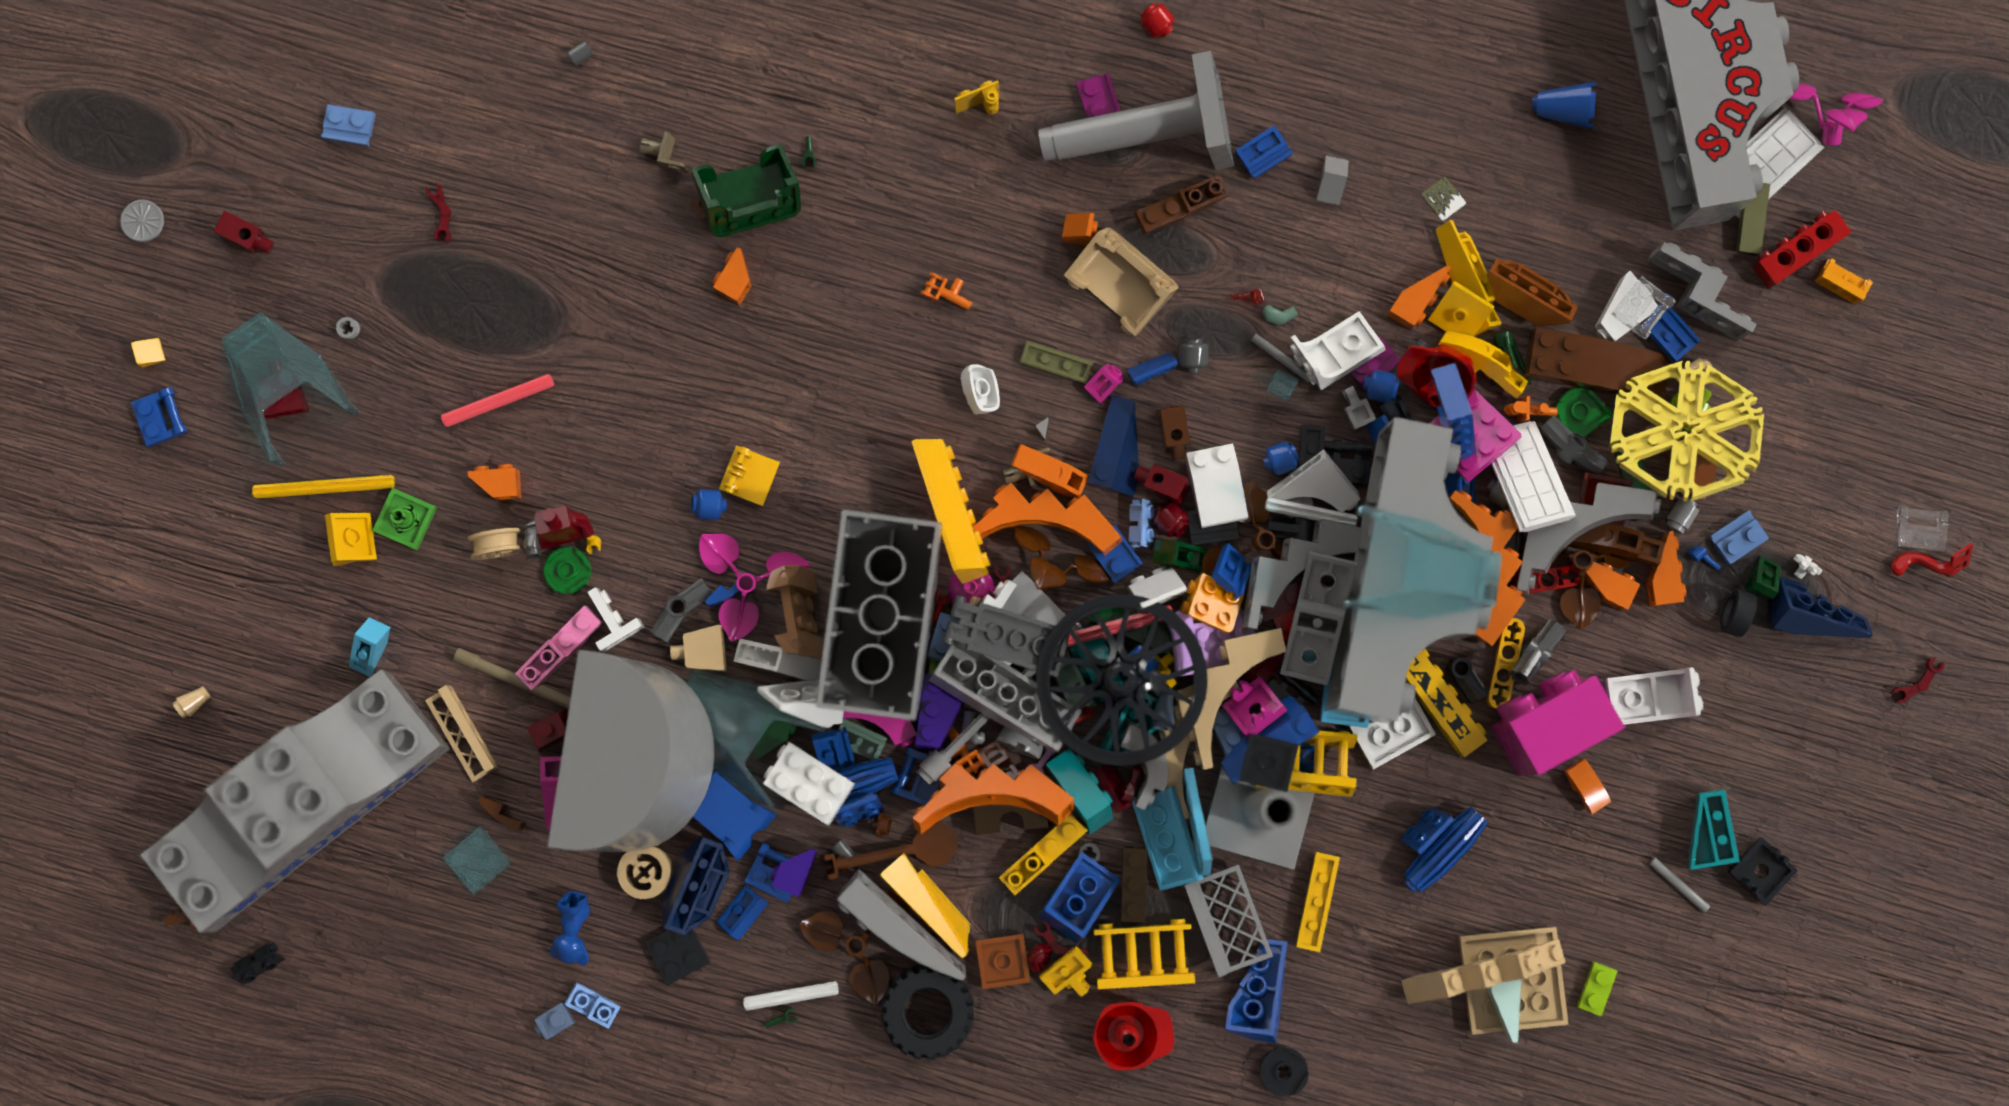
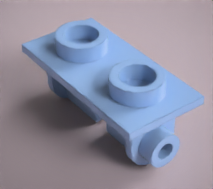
M1147 499L1132 500V504H1130L1129 521L1138 522V526H1129V543H1131L1132 548H1140L1142 546L1149 549L1154 539L1151 522L1154 518L1155 510L1152 501Z

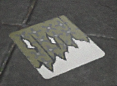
M1443 177L1422 193L1441 220H1445L1466 204L1465 200L1446 177Z

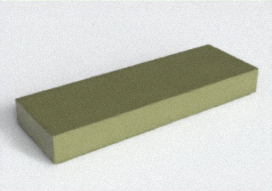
M1763 183L1762 191L1756 193L1757 198L1741 210L1736 252L1756 255L1762 253L1770 184Z
M1026 340L1019 364L1086 385L1093 361Z

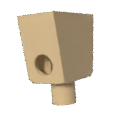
M722 625L683 634L684 645L670 646L671 659H685V667L688 669L727 671L724 629Z

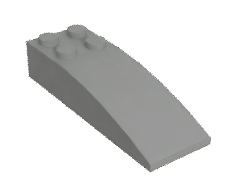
M953 641L929 681L996 722L1058 752L1063 741L1055 734L1043 714L1038 699L1037 683L1001 660L966 650V644ZM1051 692L1056 710L1062 719L1073 705ZM1079 709L1065 722V725L1070 730L1081 713Z
M860 869L839 890L837 898L839 907L845 913L849 914L851 912L858 918L856 922L864 930L870 929L893 948L938 972L960 980L966 977L965 965Z

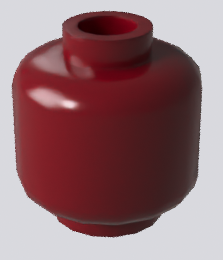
M1174 502L1166 505L1163 503L1154 512L1156 515L1154 525L1167 537H1179L1189 527L1188 514Z

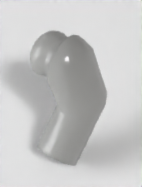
M964 711L962 732L975 720L976 712ZM978 730L968 741L974 745L982 744L986 739L985 733Z

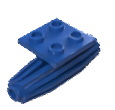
M891 757L861 762L836 771L855 784L834 817L840 827H851L857 824L858 820L864 818L873 819L878 817L879 813L885 811L881 801L874 793L899 780Z
M1435 807L1423 812L1420 820L1414 826L1409 827L1405 831L1404 837L1400 840L1404 845L1418 853L1403 875L1406 879L1404 884L1413 893L1416 890L1422 893L1445 876L1472 848L1488 824L1487 821L1472 807L1467 808L1454 819Z

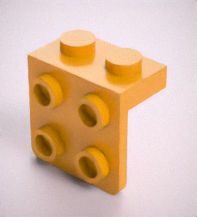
M1204 573L1195 580H1191L1187 586V600L1183 601L1179 611L1192 616L1193 621L1197 620L1224 633H1230L1234 628L1244 593L1236 599L1232 591H1226L1211 576Z

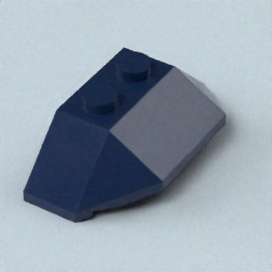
M699 837L681 853L663 896V928L686 935L690 930L711 917L730 873L722 844Z

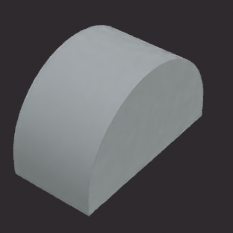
M842 510L816 707L908 720L916 719L922 694L933 622L941 553L942 523ZM837 694H842L845 697L835 698L834 696H836Z
M578 651L548 847L599 852L644 850L670 839L690 821L700 807L711 781L714 764V740L710 721L704 706L692 688L683 679L666 668L653 663L593 651Z

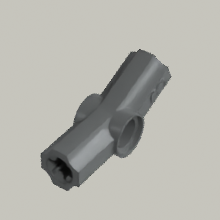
M1555 415L1539 430L1557 448L1556 452L1564 462L1569 464L1574 462L1592 476H1598L1607 464V459L1589 447L1583 436L1576 432H1571Z
M701 578L678 595L671 597L650 632L669 643L683 619L712 594L706 582ZM677 601L684 603V609L681 613H674L673 605Z
M1549 618L1535 637H1532L1520 651V658L1510 671L1513 681L1525 686L1531 681L1537 670L1549 659L1552 654L1551 650L1566 632L1561 624Z

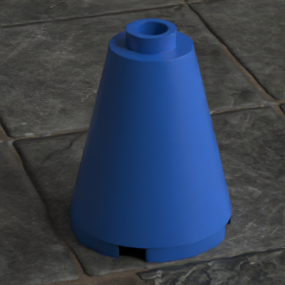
M1587 82L1538 92V97H1533L1532 111H1537L1536 116L1586 129H1593V124H1589V119H1594L1596 91H1591V87H1596L1597 82Z

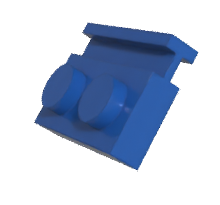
M1275 125L1235 150V154L1247 172L1250 173L1253 180L1293 154Z
M1670 305L1642 328L1673 364L1701 341Z
M1116 525L1113 528L1122 537V542L1106 556L1102 555L1091 543L1087 545L1114 584L1143 564Z
M1228 543L1221 549L1211 578L1226 591H1232L1235 594L1234 597L1238 599L1244 593L1252 563L1248 564L1245 562V557Z
M842 727L843 730L840 731L834 729L812 734L818 761L834 771L856 764L846 727Z

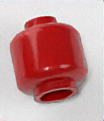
M1154 3L1150 4L1140 14L1142 18L1140 25L1152 38H1157L1160 35L1165 38L1174 29L1171 26L1174 22V16L1161 3L1156 5Z

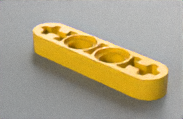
M1512 618L1499 636L1488 687L1489 693L1486 696L1487 704L1493 709H1496L1511 698L1514 681L1510 671L1519 659L1525 633L1523 622L1517 618ZM1513 623L1519 629V632L1514 633L1512 640H1517V644L1510 641L1504 642V638H1510L1511 631L1507 630V627L1513 625ZM1504 646H1511L1514 649V656L1511 659L1503 657L1502 649ZM1500 669H1506L1509 672L1508 681L1500 682L1498 680L1497 672ZM1495 684L1507 686V691L1501 689L1500 697L1504 698V702H1499L1498 705L1492 699V696L1497 695L1499 688H1494Z

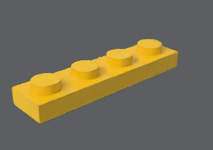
M1315 852L1295 947L1320 952L1340 857Z

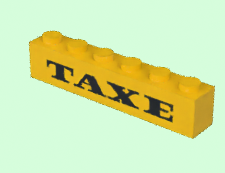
M1424 648L1409 665L1405 681L1407 684L1415 685L1416 698L1459 757L1464 758L1488 741L1485 737L1487 733L1480 723L1475 724L1470 717L1472 715L1471 710L1465 703L1461 704L1456 698L1458 695L1457 691L1450 683L1448 685L1442 679V676H1444L1443 672L1436 664H1431L1428 660L1430 655Z

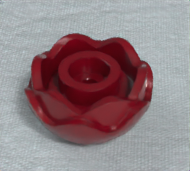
M1038 944L1030 952L1027 961L1033 972H1042V967L1049 963V955L1053 953L1050 945Z

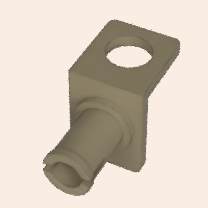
M669 132L664 133L662 142L642 139L641 143L645 144V146L640 145L641 153L658 156L657 162L666 169L689 172V168L684 163L670 160L675 138Z
M1050 448L1038 450L1046 455L1053 453ZM1016 468L1003 470L1004 476L1006 475L1005 480L1007 484L1028 479L1032 487H1037L1036 480Z

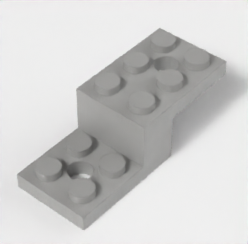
M1664 242L1651 253L1647 261L1689 283L1676 308L1736 341L1743 339L1754 331L1757 324L1752 322L1749 316L1743 313L1737 314L1730 310L1729 305L1723 302H1715L1728 277L1722 274L1723 271L1721 269L1702 263L1698 256L1688 255L1680 251V247L1673 243Z
M1309 552L1280 674L1328 686L1357 562ZM1331 575L1335 582L1332 586H1324L1321 583V577ZM1311 650L1315 652L1317 658L1311 662L1306 661L1303 658V653Z

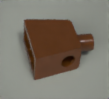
M1179 405L1157 409L1163 446L1170 447L1172 460L1186 458L1184 444H1189L1190 439L1185 407ZM1176 429L1179 436L1173 440L1171 432Z

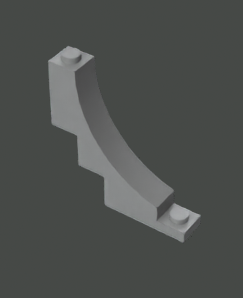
M1597 483L1593 506L1570 502L1576 515L1575 518L1560 524L1528 531L1517 590L1522 591L1524 595H1529L1530 589H1534L1536 575H1533V572L1546 574L1557 556L1572 541L1587 531L1613 521L1625 519L1653 520L1654 513L1659 514L1661 499H1657V492Z
M1325 520L1315 521L1312 542L1294 538L1284 539L1280 560L1261 556L1253 557L1241 628L1249 630L1258 628L1263 617L1260 609L1274 608L1285 587L1306 568L1310 551L1328 556L1358 553L1363 528Z

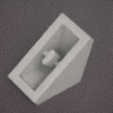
M1325 156L1316 202L1335 206L1340 205L1348 176L1349 160Z

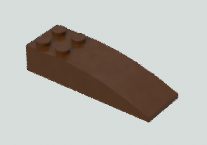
M1536 327L1530 332L1523 377L1525 379L1618 395L1620 389L1626 393L1630 392L1625 386L1626 382L1630 381L1631 378L1668 366L1670 360L1665 354L1627 344ZM1667 379L1651 384L1647 389L1664 399Z

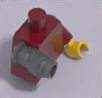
M568 506L547 508L534 514L535 520L529 521L522 528V531L525 532L523 551L527 559L541 557V550L585 538H587L586 550L589 554H592V546H597L598 550H601V539L598 536H593L595 532L588 517L584 513L573 511Z

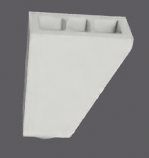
M1631 271L1625 274L1618 282L1595 326L1599 339L1615 342L1659 309V306Z

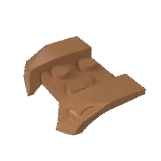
M786 565L771 571L767 590H780L787 633L775 635L778 644L787 654L800 655L822 661L825 638L816 635L818 628L813 619L812 611L814 610V604L810 596L818 594L814 571L800 565Z

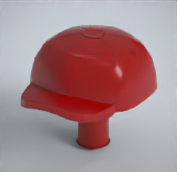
M1447 344L1437 345L1432 348L1411 346L1404 352L1397 365V376L1400 381L1410 387L1417 397L1434 407H1441L1432 381L1431 370L1455 363L1467 398L1472 394L1477 382L1472 358L1463 351Z
M1125 1002L1106 1006L1096 1021L1092 1034L1093 1044L1097 1049L1096 1052L1099 1053L1100 1057L1111 1069L1119 1071L1146 1067L1151 1061L1169 1054L1174 1046L1173 1024L1168 1012L1161 1008L1144 1006L1139 1002Z

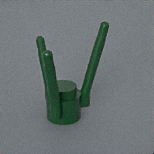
M1502 332L1494 335V343L1491 344L1509 355L1515 370L1518 368L1517 359L1524 375L1525 364L1517 348L1516 341L1513 339L1512 332ZM1526 378V380H1528V384L1531 385L1532 380ZM1491 379V385L1494 386L1496 382Z

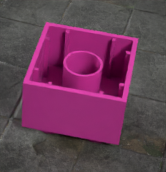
M1575 669L1565 674L1564 672L1556 674L1538 684L1543 694L1538 699L1534 697L1533 693H1529L1525 696H1516L1501 704L1496 709L1502 719L1490 725L1517 776L1540 775L1625 728L1596 675L1580 678Z

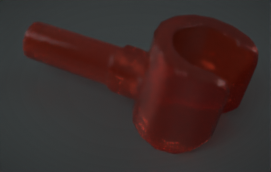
M1254 289L1247 293L1231 294V300L1252 298L1254 305L1265 302L1261 289Z

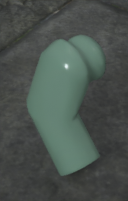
M1267 305L1262 309L1264 319L1277 326L1283 325L1298 316L1294 306L1284 311L1275 309L1271 305Z

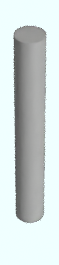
M1257 333L1254 335L1251 342L1307 382L1309 381L1305 374L1307 372L1303 367L1300 368L1294 360Z
M1654 857L1649 862V865L1703 913L1710 908L1708 903L1657 858Z

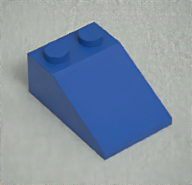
M1081 852L1037 916L1077 944L1084 939L1121 879Z

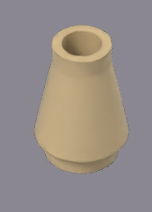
M202 686L197 690L177 697V700L172 704L184 719L187 716L191 717L211 696L205 687Z

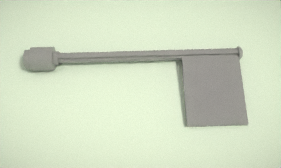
M1023 571L1012 580L1017 586L1002 609L1055 626L1065 616L1041 589L1037 590L1035 583ZM1080 622L1072 627L1074 631L1082 629ZM1026 668L1021 674L1030 679L1037 671ZM981 713L944 751L938 752L934 750L919 765L920 768L916 772L929 785L933 781L937 782L952 767L949 763L952 760L951 757L990 718Z

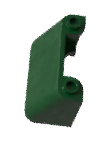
M781 144L765 148L760 154V163L716 175L714 168L710 165H702L691 169L708 225L715 237H726L796 216L801 210L799 182Z

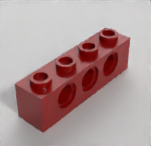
M1836 209L1829 214L1826 211L1822 212L1813 219L1816 222L1810 227L1807 224L1803 225L1795 231L1796 237L1791 240L1788 237L1784 238L1776 244L1777 250L1771 253L1768 249L1757 257L1759 262L1752 267L1768 289L1852 233ZM1816 230L1822 232L1823 239L1816 236ZM1797 243L1803 245L1804 252L1797 249ZM1778 256H1782L1785 259V265H1781L1778 262Z

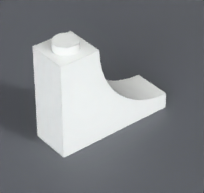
M1325 450L1319 452L1267 491L1268 498L1284 501L1295 497L1321 499L1334 506L1339 512L1353 509L1360 500L1357 489Z
M739 639L733 661L802 680L820 679L822 665L820 660L787 654L781 647Z

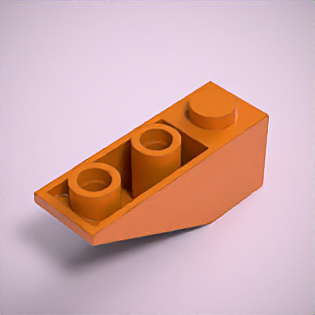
M1447 265L1403 290L1386 316L1409 330L1414 325L1419 327L1426 316L1423 313L1427 305L1431 307L1438 297V294L1435 292L1439 285L1444 287L1451 275L1448 274L1451 266Z
M1023 444L1019 445L1011 464L1012 467L1063 497H1081L1089 477L1075 467Z
M1673 531L1663 534L1661 541L1665 542L1661 563L1658 567L1652 566L1646 582L1650 607L1685 602L1686 587L1684 583H1681L1680 576L1683 570L1682 563L1678 560L1676 551L1679 549V543Z
M1593 561L1591 568L1585 572L1584 580L1590 588L1598 592L1601 602L1620 611L1629 610L1640 584L1635 582V578L1627 573L1622 572L1619 574L1612 571L1613 567L1604 562L1598 564Z

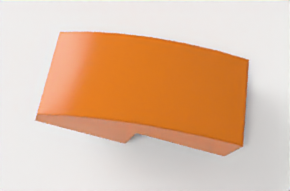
M1582 758L1564 770L1572 789L1579 793L1588 813L1593 815L1611 802L1604 786L1586 759Z

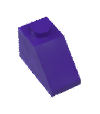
M808 850L780 863L779 867L775 866L770 876V880L773 881L772 887L798 897L801 896L818 850Z

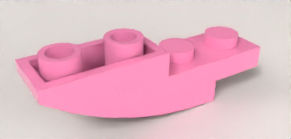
M583 606L515 674L531 691L534 690L563 665L603 622L587 606Z

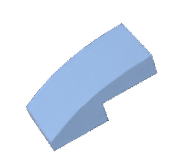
M578 982L575 983L564 1003L566 1006L586 1015L588 1019L608 1029L620 1009L618 1004Z

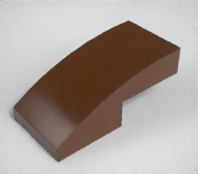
M994 740L978 750L988 768L994 764L1015 781V777L1019 772L1000 743Z
M480 796L479 803L494 819L515 831H523L526 824L525 821L504 814L507 804L486 796Z

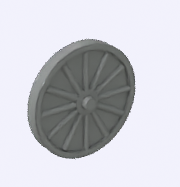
M136 200L128 204L123 210L120 219L121 228L129 238L138 242H147L156 238L162 231L164 216L161 209L153 202Z

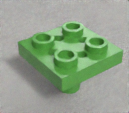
M392 488L372 531L418 550L437 507Z

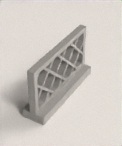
M1239 864L1205 876L1200 881L1184 884L1218 977L1273 957ZM1234 871L1237 872L1239 878L1236 889L1222 884L1226 874ZM1222 876L1220 882L1214 880L1215 878ZM1211 881L1218 885L1213 898L1203 894L1200 884ZM1240 885L1242 886L1244 893L1238 891ZM1221 886L1234 892L1228 905L1215 899ZM1236 894L1247 899L1248 904L1244 912L1231 907ZM1205 898L1211 900L1209 907L1207 905ZM1214 902L1227 908L1222 920L1211 916L1210 909ZM1249 907L1253 916L1247 914ZM1229 909L1242 915L1237 928L1224 922ZM1245 917L1254 920L1256 923L1253 935L1240 930ZM1214 921L1220 923L1217 929L1215 927ZM1222 925L1235 930L1230 944L1221 940L1218 935ZM1257 931H1259L1261 939L1255 937ZM1238 932L1251 938L1245 951L1233 945ZM1253 940L1263 943L1266 950L1265 954L1255 956L1248 952ZM1222 944L1228 946L1226 953ZM1231 948L1244 954L1240 963L1230 966L1227 959ZM1247 955L1252 957L1251 959L1244 961Z

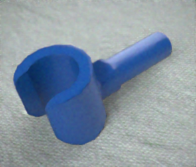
M1695 546L1688 552L1695 562L1703 559L1717 571L1721 568L1718 563L1707 555V550L1704 547Z

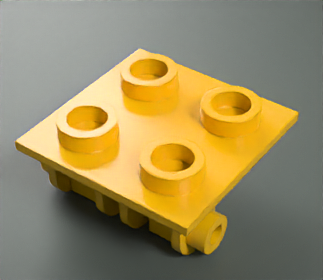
M992 81L982 83L976 90L960 92L957 95L958 97L954 98L956 114L983 103L988 114H996L999 110V81L993 83Z
M736 446L719 490L763 506L780 462L752 452L748 448Z

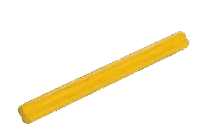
M392 475L254 485L252 487V494L255 498L389 489L395 487V478Z

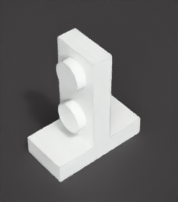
M597 587L588 591L589 596L612 632L596 642L600 651L606 652L645 628L638 618L622 626L621 623L624 621L617 610L613 612L609 603L612 601L605 590L601 591Z

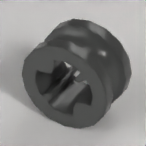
M1093 843L1083 844L1079 848L1078 855L1084 849L1087 850L1086 847H1092V851L1096 853L1093 860L1097 862L1100 857L1099 848Z

